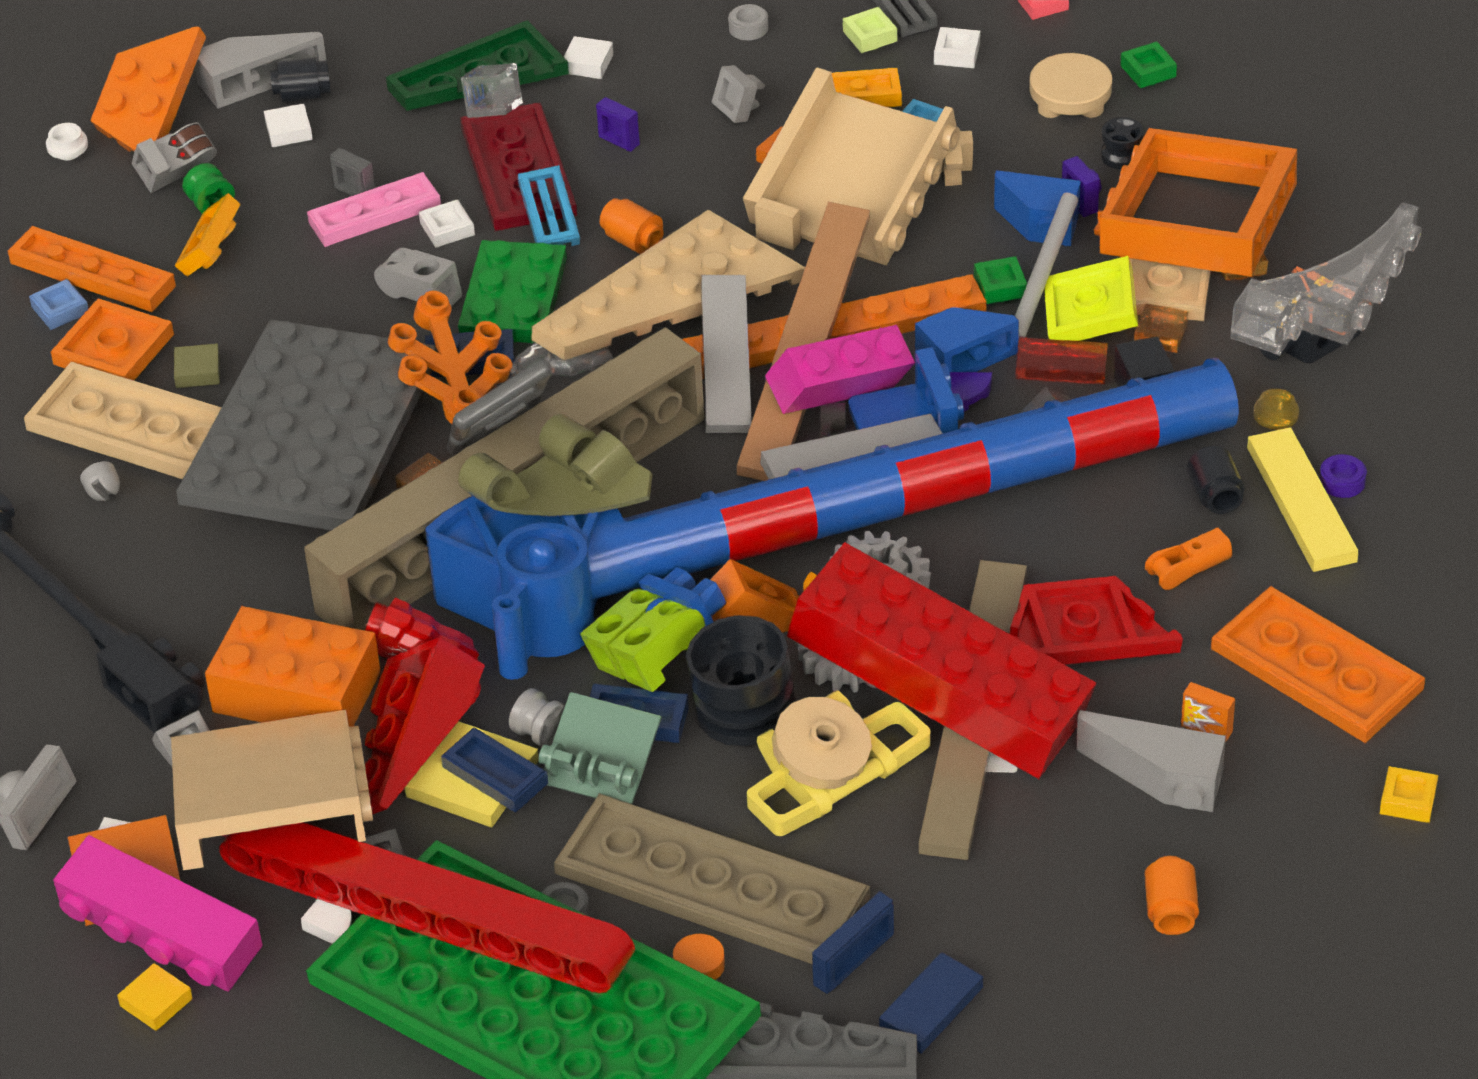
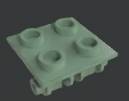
M570 692L552 745L544 744L539 753V763L545 765L543 770L547 771L548 775L547 786L595 799L600 793L633 804L662 717Z

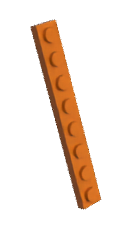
M972 274L870 296L841 304L830 339L897 325L901 334L915 331V323L951 307L986 312V300ZM789 315L748 324L749 368L773 362ZM703 335L682 339L701 353L702 379H704Z

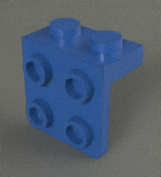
M933 347L915 350V384L855 395L848 400V409L857 430L931 414L943 434L958 430V420L964 419V408L960 394H953L951 391V377L948 366L945 363H939Z

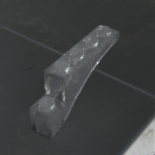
M1402 202L1390 219L1373 235L1351 250L1325 263L1274 279L1259 281L1251 278L1234 304L1230 338L1277 355H1281L1290 340L1296 341L1302 330L1348 346L1357 330H1365L1371 316L1373 304L1382 303L1388 289L1390 277L1397 278L1405 261L1406 252H1413L1416 249L1422 232V228L1416 225L1419 207Z

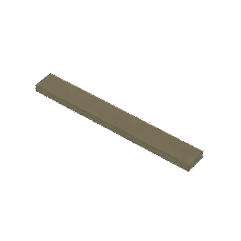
M980 560L969 612L1010 633V626L1014 614L1017 612L1019 598L1026 582L1027 565ZM944 726L920 834L919 854L968 860L990 751Z

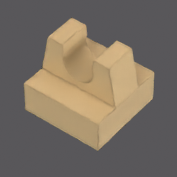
M960 131L956 148L952 152L948 151L942 162L941 172H943L945 186L962 185L961 171L972 170V131Z

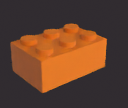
M241 606L207 668L205 677L213 713L263 723L346 709L349 727L355 725L381 670L374 632Z

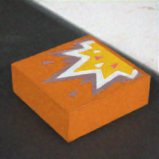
M1190 682L1183 693L1181 726L1190 730L1224 735L1227 741L1233 732L1235 698Z

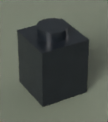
M1158 336L1115 344L1114 379L1118 387L1127 385L1128 381L1140 377L1147 380L1175 372Z

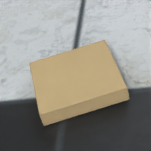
M1129 258L1133 268L1137 315L1204 321L1211 275L1210 270Z

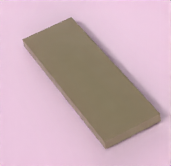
M600 793L554 862L555 874L810 964H812V952L870 899L869 885Z

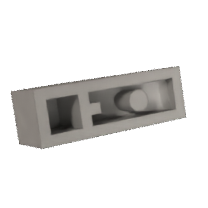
M320 32L230 37L204 46L195 65L197 83L217 109L272 89L270 70H278V61L315 57L317 61H326L323 35Z
M1079 711L1076 747L1078 752L1163 804L1213 812L1224 768L1226 736Z

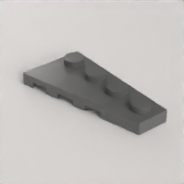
M760 1003L761 1017L706 1077V1079H917V1034L850 1021L845 1027L827 1023L823 1020V1015L802 1011L801 1017L773 1012L772 1005Z

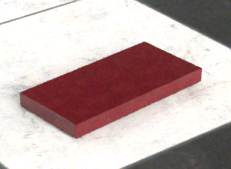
M541 102L460 117L461 129L495 231L530 225L518 184V174L558 165L573 215L577 216V205ZM547 178L545 182L556 220L562 219L563 215L552 178ZM535 181L529 182L540 221L546 222Z

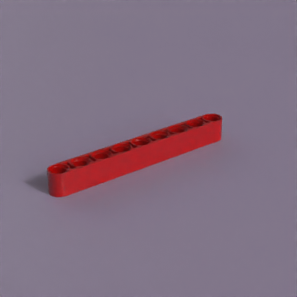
M303 822L228 834L219 846V853L222 859L231 868L242 874L591 992L606 993L635 952V945L630 936L613 924L364 842H358V840Z

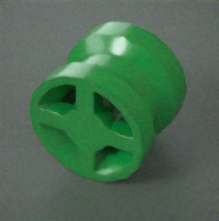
M199 164L188 171L184 177L183 191L202 214L229 193L233 198L235 197L234 187L226 178H223V174L213 164Z

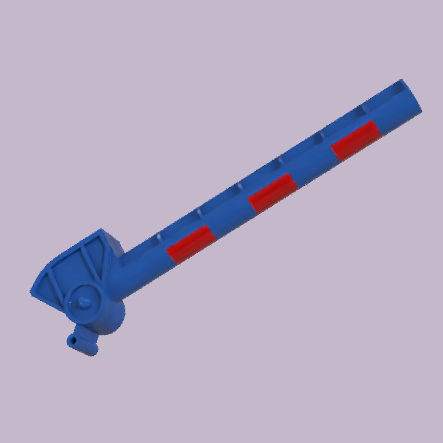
M1218 358L1206 359L1203 365L1147 380L1140 377L1129 380L1127 385L1064 402L1058 400L1047 401L1044 407L977 425L973 422L964 423L958 430L894 447H889L888 445L877 446L872 453L804 471L801 468H794L789 470L788 475L715 494L713 491L703 492L701 498L626 518L622 517L618 508L595 513L561 516L507 513L494 510L474 496H471L446 510L425 528L434 599L437 605L494 630L500 675L506 679H519L528 672L527 660L530 656L557 657L574 652L584 646L585 643L580 633L595 621L594 608L597 600L602 597L640 588L638 582L647 574L663 579L676 567L691 574L725 565L729 559L740 561L1229 429L1236 425L1239 415L1235 385L1226 366Z

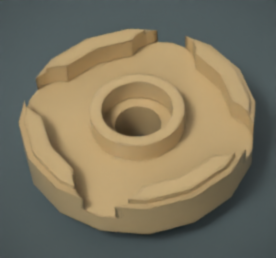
M807 697L791 703L780 714L772 736L773 753L779 765L782 761L783 765L790 770L789 776L799 783L816 789H836L846 785L847 781L855 776L857 778L863 772L872 748L869 729L861 716L845 703L828 697ZM817 736L824 737L829 741H823L819 739Z

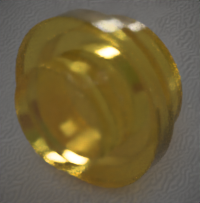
M1269 389L1263 392L1255 402L1253 415L1255 420L1263 427L1281 430L1289 428L1297 422L1299 407L1290 392L1283 389Z

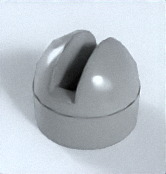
M110 462L94 463L87 467L80 476V481L86 493L96 501L106 502L110 499L109 494L116 495L119 491V475L114 465Z

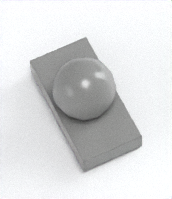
M46 744L27 771H9L0 777V824L10 844L15 849L27 850L77 782L60 746Z

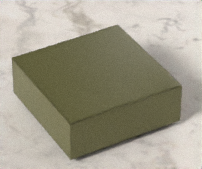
M218 343L174 347V380L176 388L220 384V352Z

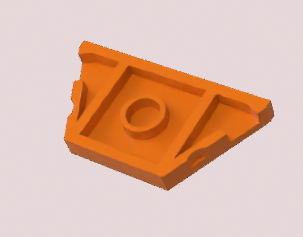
M192 27L117 53L90 120L95 128L108 138H114L120 146L129 152L131 150L135 152L137 144L150 138L155 141L168 135L206 39L200 27Z

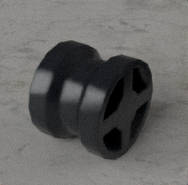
M1118 117L1107 121L1103 125L1102 140L1104 144L1101 147V159L1104 164L1114 169H1122L1123 165H1129L1134 145H1140L1143 139L1144 128L1141 123L1128 117Z

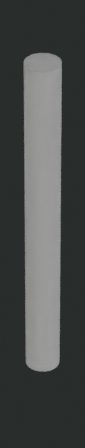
M1062 194L1015 314V317L1019 320L1018 343H1022L1025 340L1077 206L1078 198L1074 194Z

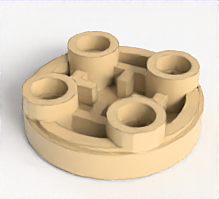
M1079 53L1056 54L1041 60L1034 66L1030 73L1029 90L1031 97L1038 104V112L1044 117L1054 118L1061 114H1082L1085 117L1094 118L1104 112V104L1111 96L1112 74L1103 62L1092 56Z

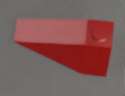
M441 637L390 657L386 661L372 699L370 711L378 716L376 729L372 728L366 734L365 746L372 749L371 758L365 763L372 815L389 808L480 694L481 684L479 681L485 665Z

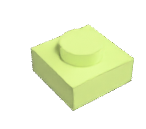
M879 7L843 18V32L861 53L897 42V27Z

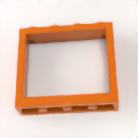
M1149 128L1140 145H1134L1129 165H1123L1119 183L1116 188L1111 187L1104 210L1098 211V223L1094 229V234L1100 236V254L1119 257L1128 256L1132 259L1252 277L1296 187L1297 149ZM1157 172L1260 187L1238 233L1134 218Z

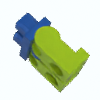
M678 567L663 579L651 574L644 576L638 582L641 589L629 592L580 633L599 670L623 680L626 678L627 682L654 692L666 681L661 670L681 651L688 650L690 641L703 627L714 622L711 616L726 604L719 586L716 582L706 578L696 585L693 577L687 571Z

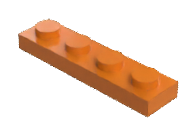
M32 226L8 250L10 264L59 281L68 279L76 287L149 312H153L176 287L173 273Z

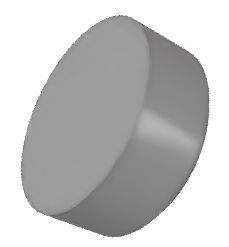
M745 4L734 8L728 15L730 34L740 40H756L763 37L769 29L767 11L760 6Z

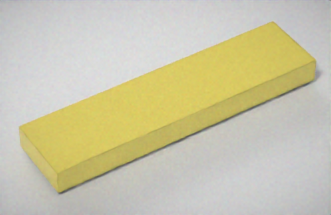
M1292 428L1248 436L1247 449L1312 571L1316 572L1357 563L1358 549Z

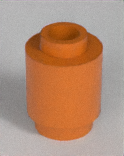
M612 199L601 212L599 223L601 228L605 230L606 235L638 254H642L663 239L662 218L629 199Z
M1177 856L1161 857L1150 864L1144 873L1148 918L1154 923V928L1162 934H1183L1194 927L1195 919L1199 915L1195 868L1190 862Z

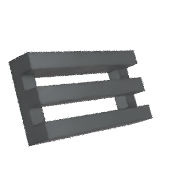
M873 0L876 6L897 27V33L901 38L937 27V15L926 0H894L898 5V10L890 0ZM901 14L906 16L912 24L908 25Z

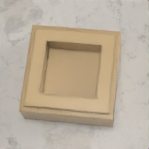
M761 197L755 205L756 238L795 250L801 242L800 209Z

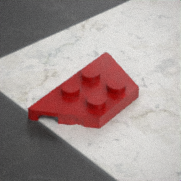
M1116 576L1024 585L1009 633L1064 665L1180 653L1183 641L1181 634L1176 629L1167 632L1154 620L1155 611L1143 600L1134 597L1131 589Z

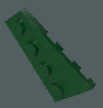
M526 20L386 77L387 90L408 111L468 97L467 84L469 96H473L472 85L474 95H477L475 79L477 80L479 94L567 75L569 70L568 61Z

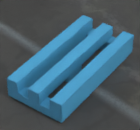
M559 165L519 173L518 184L535 243L563 245L570 242L571 246L579 245L580 235ZM547 178H552L567 231H559L545 182ZM535 181L550 235H544L529 182Z

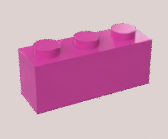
M893 325L788 348L766 373L765 377L782 413L786 414L847 400L855 395L894 388L915 364V361L898 326Z

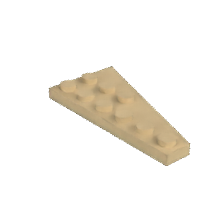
M707 210L533 325L532 340L562 360H567L610 346L612 338L629 332L640 336L652 332V325L669 320L673 325L701 316V275H746V294L753 292L758 297L771 293L772 285L788 281L791 286L800 283L805 267L712 211Z

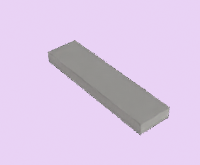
M701 275L706 433H748L752 422L746 275Z
M926 414L761 451L760 464L770 480L788 475L789 470L794 468H801L804 471L872 453L877 446L888 445L889 447H894L942 434L933 416Z

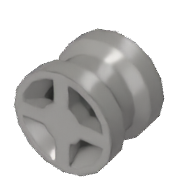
M530 688L524 691L513 705L509 716V728L520 736L527 734L532 736V741L540 747L544 744L551 746L565 704L555 700L549 702L546 700L543 692Z

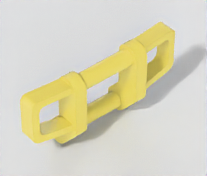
M839 690L826 696L845 703L853 709L849 700ZM900 702L892 703L864 718L863 721L869 729L872 745L863 772L857 778L855 776L847 781L846 785L836 789H816L799 783L789 776L790 770L783 765L782 761L779 765L774 756L772 745L774 730L770 729L757 737V744L772 774L747 790V807L773 834L784 836L817 818L819 819L832 811V804L877 777L885 779L930 747V728ZM899 724L913 737L891 752L873 734L890 725ZM784 788L801 806L785 814H777L764 801Z

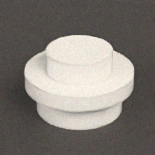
M62 123L54 126L49 131L46 140L47 152L52 157L61 160L75 159L84 153L88 147L86 134L81 131L78 125L73 123Z

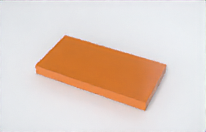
M1272 586L1250 603L1211 639V649L1364 743L1370 740L1424 690L1425 677Z

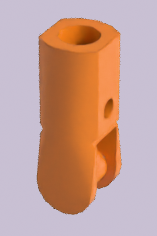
M1215 528L1180 545L1156 551L1147 559L1145 570L1150 575H1157L1159 577V585L1164 590H1171L1190 577L1230 559L1232 556L1230 539L1219 528Z

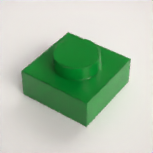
M1157 41L1121 53L1120 66L1139 88L1176 77L1177 63Z
M1016 256L974 263V278L986 300V304L1022 298L1027 282Z

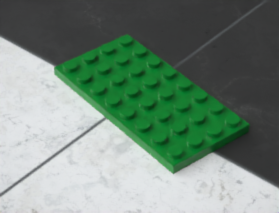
M437 840L417 859L585 915ZM363 914L306 970L309 984L486 1079H706L761 1017L760 1002L633 938L631 939L635 945V952L606 993L591 992Z

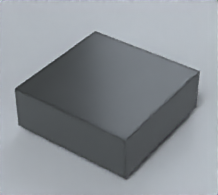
M338 148L330 155L335 189L354 196L375 188L372 162L341 148Z

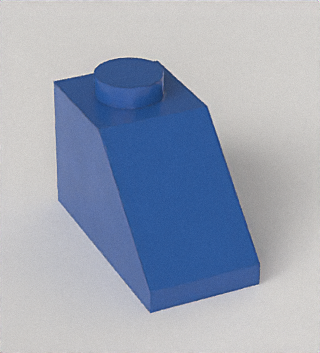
M996 170L994 209L1028 241L1043 243L1062 194H1074L1078 198V203L1061 244L1071 246L1080 213L1081 181Z
M951 307L915 323V350L933 347L939 363H945L948 366L949 372H977L1018 354L1019 320L1014 315Z

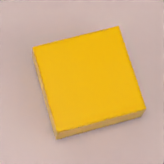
M1389 766L1379 814L1429 823L1438 775Z
M155 963L117 995L120 1007L155 1031L193 999L189 986Z

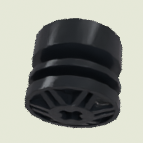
M736 615L718 619L703 627L690 641L686 659L699 725L710 738L726 745L749 746L757 744V737L770 729L775 730L780 714L791 703L796 702L788 646L785 635L774 623L762 618Z

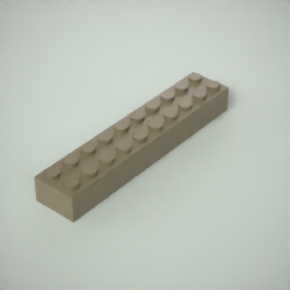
M665 327L306 545L304 550L315 613L326 623L365 631L376 602L389 606L394 598H398L411 604L433 590L425 528L446 510L472 496L460 487L458 478L462 465L473 454L485 453L518 474L545 456L539 444V435L542 427L554 415L564 414L596 435L602 430L611 433L625 445L634 460L638 462L705 420L701 353Z

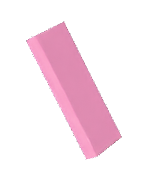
M424 172L307 211L310 226L324 247L417 216L422 210L441 205L440 195Z

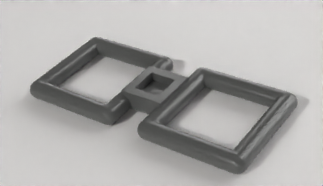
M544 359L536 361L456 413L447 444L448 453L451 456L458 454L466 447L476 443L502 425L509 423L536 406L541 400L552 372L550 362Z

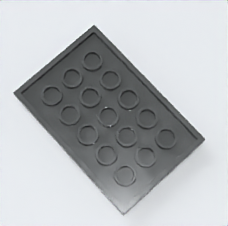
M270 319L176 490L178 505L325 530H333L357 513L364 511L423 392L420 388L407 385L398 378L401 360L408 355L392 350L388 345V338ZM424 344L427 347L438 352L436 345ZM427 367L426 373L431 375L433 370Z

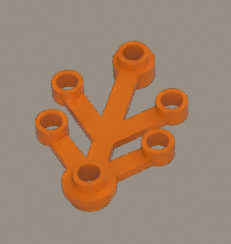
M428 291L419 297L413 316L415 322L421 328L431 331L438 352L417 341L416 330L405 323H397L391 327L388 345L395 352L408 355L401 360L398 378L403 383L416 386L442 401L444 415L452 424L456 413L490 392L498 383L508 380L512 361L501 353L490 354L486 359L483 374L469 386L465 374L487 351H492L498 347L502 331L493 322L482 321L478 323L472 341L458 354L448 324L452 310L449 299L442 292ZM427 367L446 377L448 385L426 373Z

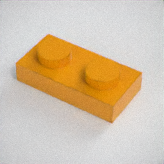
M897 68L832 73L835 89L838 93L885 107L902 106V92Z
M229 193L203 212L179 256L175 267L187 277L201 266L204 269H208L213 265L222 252L218 247L220 242L226 239L235 228L236 222L233 218L241 204Z

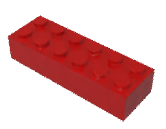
M846 542L843 543L799 596L787 633V637L1037 779L1041 778L1077 728L1079 711H1086L1096 686L1095 681Z

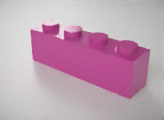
M90 835L85 838L53 879L59 898V906L69 917L80 922L86 919L100 926L115 941L120 943L129 941L143 948L146 954L156 962L164 965L170 962L186 970L193 980L204 986H211L213 984L229 992L263 946L257 919Z

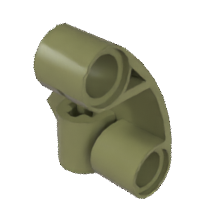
M557 414L545 423L539 435V444L545 456L529 468L516 474L489 455L479 452L473 454L465 461L458 478L459 485L464 491L494 510L522 515L561 516L602 512L650 500L653 475L648 469L636 463L625 445L611 433L602 430L596 435L564 414Z

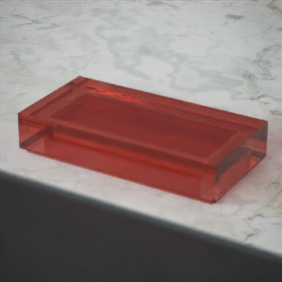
M1019 337L1016 379L1105 384L1108 343Z

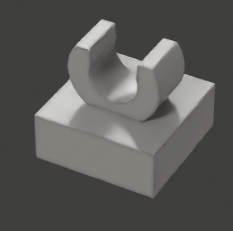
M735 65L722 66L712 103L734 123L748 122L750 111L758 108L760 104L755 99L757 89H764L765 84L755 75H745Z

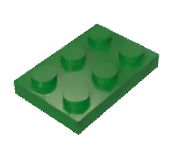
M482 240L458 324L459 333L474 332L478 323L490 321L497 324L501 330L512 329L514 342L536 343L532 340V326L554 312L567 260L566 245Z

